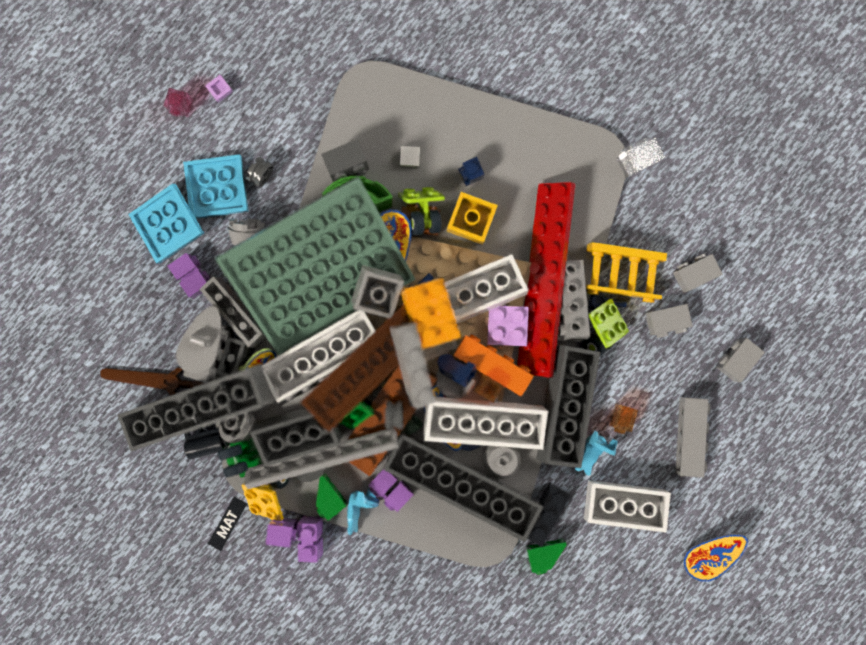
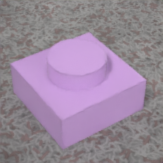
M221 75L205 85L218 103L233 92Z

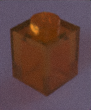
M483 374L474 391L494 403L504 386Z
M615 404L609 426L615 427L614 431L625 434L626 431L632 433L638 410Z

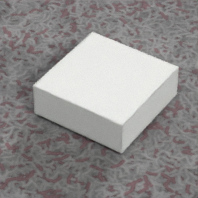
M401 146L400 167H419L420 147Z

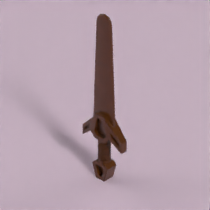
M104 368L100 372V376L103 379L163 389L170 396L177 394L176 389L179 387L191 389L205 384V382L199 380H181L178 375L183 371L182 368H176L169 374Z

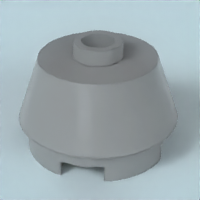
M237 218L230 219L227 229L232 244L236 246L264 230L265 223L251 218H246V220H240L239 222Z
M250 411L217 422L216 427L219 428L220 436L224 441L228 443L246 442L252 438L250 431L256 420Z
M487 446L482 457L483 466L492 477L506 479L518 471L521 465V454L518 448Z

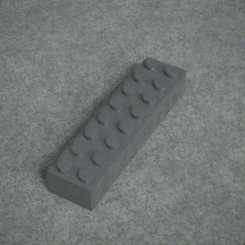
M258 364L126 411L117 416L129 449L134 451L262 408L273 403L274 399L262 366Z
M401 432L397 440L398 448L392 449L383 470L526 542L543 508L539 501Z

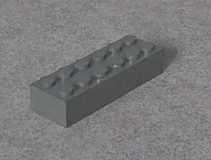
M557 345L553 378L549 379L545 403L548 414L543 450L538 449L537 460L551 465L582 467L601 352Z

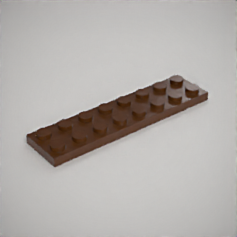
M405 304L300 401L328 432L399 365L390 327L409 322Z

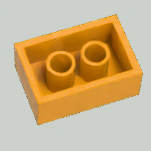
M443 278L404 289L401 292L409 322L416 323L422 349L461 337Z

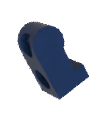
M443 354L437 360L441 374L466 388L477 372L476 365L468 362L465 366L454 360L450 354Z

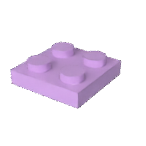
M499 306L489 310V345L527 346L528 307Z

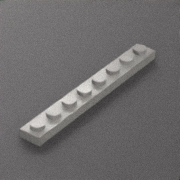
M395 428L340 442L338 446L265 467L262 464L248 468V471L245 472L244 485L247 489L396 449L398 448L397 432Z

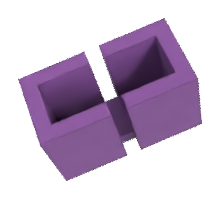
M185 253L167 267L176 280H181L179 284L187 296L195 299L202 294L200 288L211 277L206 271H201L199 267L201 263L195 255L192 256Z
M382 469L370 482V491L376 497H383L387 508L398 512L414 495V491L401 480L387 494L386 492L398 480V477Z
M303 516L297 523L298 541H300L298 544V562L317 563L323 555V537H321L323 534V518L320 516Z
M284 518L282 521L273 519L268 524L266 545L290 547L293 542H296L298 537V519Z

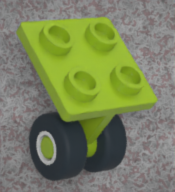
M423 187L422 191L408 188L403 189V192H398V197L406 203L419 202L421 211H414L410 215L413 235H422L424 228H429L431 234L440 233L442 228L440 212L438 210L428 211V202L445 200L444 195L434 190L433 187Z
M612 299L605 301L588 313V317L598 335L592 334L587 340H584L583 348L601 352V356L605 353L606 348L611 349L619 339L629 333L627 325Z

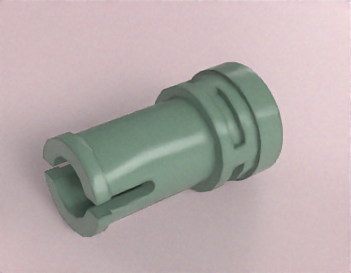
M412 415L401 432L411 435L420 430L423 424L417 416Z

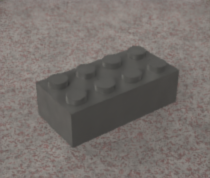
M305 407L257 421L250 431L265 467L338 446L343 435L339 424L328 432Z

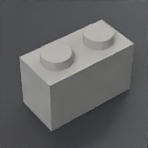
M704 253L695 257L694 263L689 264L687 261L677 266L678 270L673 272L683 293L723 275L713 254L706 256Z
M688 304L645 313L650 336L656 335L657 338L669 336L668 332L675 331L676 334L687 332L688 327H693Z
M748 338L736 339L731 344L730 348L732 349L729 353L724 354L718 361L720 364L717 369L734 382L741 383L765 353Z

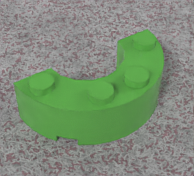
M348 176L333 182L324 190L322 196L357 176ZM358 176L378 213L392 208L393 197L381 183L366 179L364 176Z

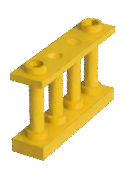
M595 242L587 244L586 252H591L592 256H594L590 285H586L587 294L599 295V292L637 297L643 298V302L654 303L655 300L662 299V295L653 293L657 265L667 260V253ZM604 255H611L612 259L609 288L598 286L601 258ZM622 257L629 258L631 262L627 290L616 289ZM641 260H645L649 264L646 293L635 292L638 263Z

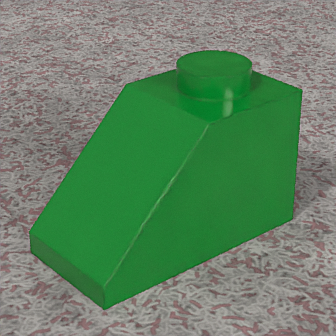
M362 400L339 423L353 430L372 416L375 410Z
M324 473L319 478L316 510L321 518H326L329 521L347 507L348 502L327 474Z
M561 538L547 541L543 547L538 544L527 545L526 551L531 572L540 575L552 569L567 546L565 540Z

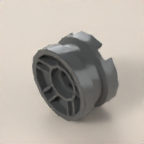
M257 157L255 159L256 163H252L247 171L249 176L246 175V179L250 182H255V185L261 188L270 178L274 165L270 162L266 163L261 157Z
M397 400L395 403L386 401V429H392V427L403 429V401Z

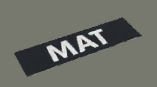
M233 497L208 542L210 546L219 551L223 549L247 503Z

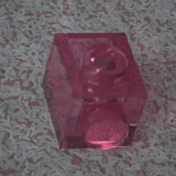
M169 88L163 106L173 116L180 117L181 115L188 117L193 99L186 92Z

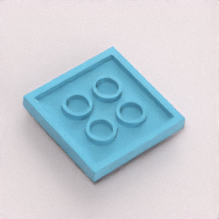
M240 154L183 162L188 205L196 219L249 212L242 156Z
M176 184L169 185L128 214L156 263H162L204 234Z

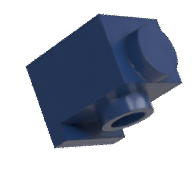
M477 157L463 162L462 167L458 169L465 186L482 180L485 175Z

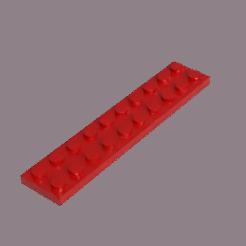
M575 183L538 184L529 260L531 263L530 276L527 285L528 292L525 295L524 307H528L527 346H519L517 362L518 367L523 365L530 369V374L533 376L553 378L575 193Z

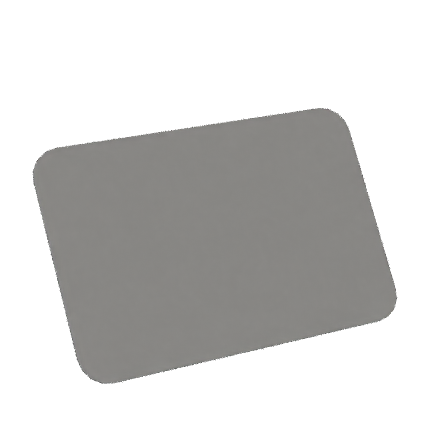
M366 61L356 64L343 75L335 92L299 209L322 197L324 190L333 183L321 154L358 139L370 169L363 176L366 179L381 183L393 197L392 208L387 210L393 209L402 212V206L406 207L407 204L418 205L420 209L419 202L406 203L398 197V192H403V189L412 188L415 191H422L423 187H433L434 190L439 191V193L445 196V200L428 202V206H435L437 210H441L442 228L438 236L413 235V233H411V236L503 257L513 255L514 259L529 262L538 184L575 183L567 261L583 260L585 285H590L594 256H592L591 252H586L587 244L592 242L607 243L627 175L628 157L623 143L614 133L594 124L387 62ZM401 146L420 147L419 167H400ZM477 157L485 174L484 178L469 186H465L458 169L462 167L463 162ZM461 192L498 205L483 245L447 232V227ZM586 290L587 307H588V304H589L588 301H589V297L591 296V294H587V290ZM268 339L263 341L254 351L255 354L262 349L270 348L278 357L277 352ZM557 341V345L576 348L577 342ZM514 346L512 354L513 364L516 366L519 346ZM534 376L522 397L505 387L502 402L543 405L545 407L550 378ZM319 381L313 383L312 385L314 387L319 384ZM376 386L363 401L371 405L383 387ZM301 390L300 392L296 393L297 396L303 394V391ZM273 396V403L253 410L251 413L256 422L284 414L285 411L281 405L287 403V401L284 400L277 403ZM423 407L417 408L413 415L421 420L423 427L410 436L492 477L485 470L482 461L483 453L488 445H482L472 451L462 449L454 451L444 442L425 441L423 436L425 411ZM338 423L343 434L341 442H344L353 430ZM518 448L521 454V465L518 471L509 478L494 479L532 497L542 462L536 459L538 449ZM392 450L387 451L371 476H368L349 462L327 467L324 473L327 474L349 504L350 494L354 491L363 492L366 496L368 489L371 488L369 486L370 482L384 468ZM226 460L222 461L223 469L228 467ZM238 474L226 478L235 491L244 495L242 484L245 482V477L240 478ZM291 477L284 488L272 487V490L276 492L280 508L306 516H320L316 510L319 478L311 482H302L295 477ZM398 478L386 493L389 494L402 479ZM404 480L402 481L414 491V495L398 512L387 508L384 504L385 499L381 496L376 497L379 500L378 507H361L358 532L469 566L486 568L501 563L513 552L519 540ZM347 507L329 521L326 518L323 521L348 528Z

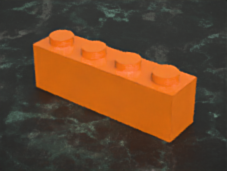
M471 334L468 337L465 335L453 356L465 363H473L476 365V370L522 397L534 377L530 374L531 370L523 365L520 367L514 365V360L505 354L503 357L496 354L498 350L489 344L486 347L479 343L481 340Z

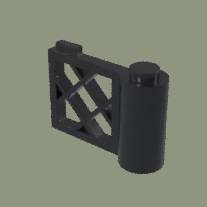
M205 426L199 428L194 435H191L190 432L184 434L186 440L184 452L190 460L218 453V451L229 446V443L220 436L219 428L217 427L210 430Z

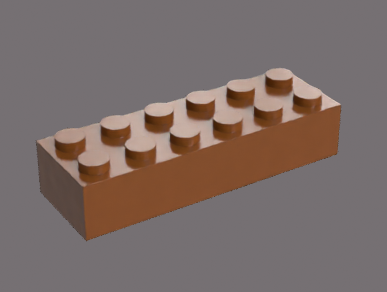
M400 365L396 367L370 405L375 410L374 414L355 427L347 440L387 430L385 425L386 401L395 403L397 400H402L403 428L417 409L409 405ZM427 369L432 387L438 377ZM392 427L395 428L398 437L403 429H397V427ZM387 451L352 460L349 463L368 476H371Z

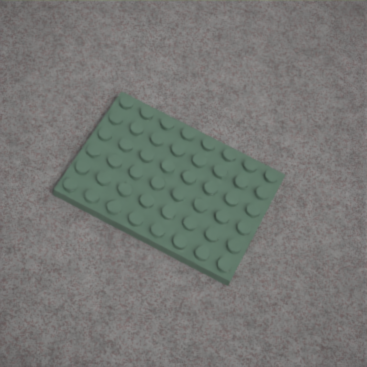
M358 176L215 257V260L278 356L358 311L353 308L351 300L362 265L400 275L404 280L403 286L416 280Z

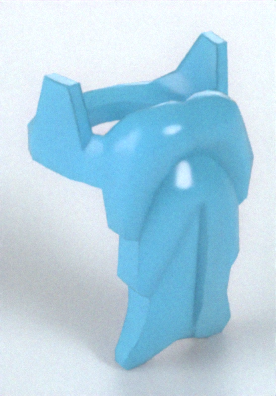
M594 431L586 439L582 467H575V470H584L586 475L590 476L593 464L596 463L603 451L615 456L618 441L613 439L607 444L606 440L598 435L597 431Z
M370 488L366 496L360 491H354L350 494L347 506L349 535H352L353 531L358 532V519L361 507L375 508L379 506V500L372 494Z

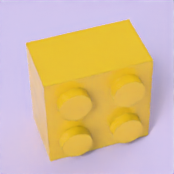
M461 192L447 227V232L483 245L498 205Z

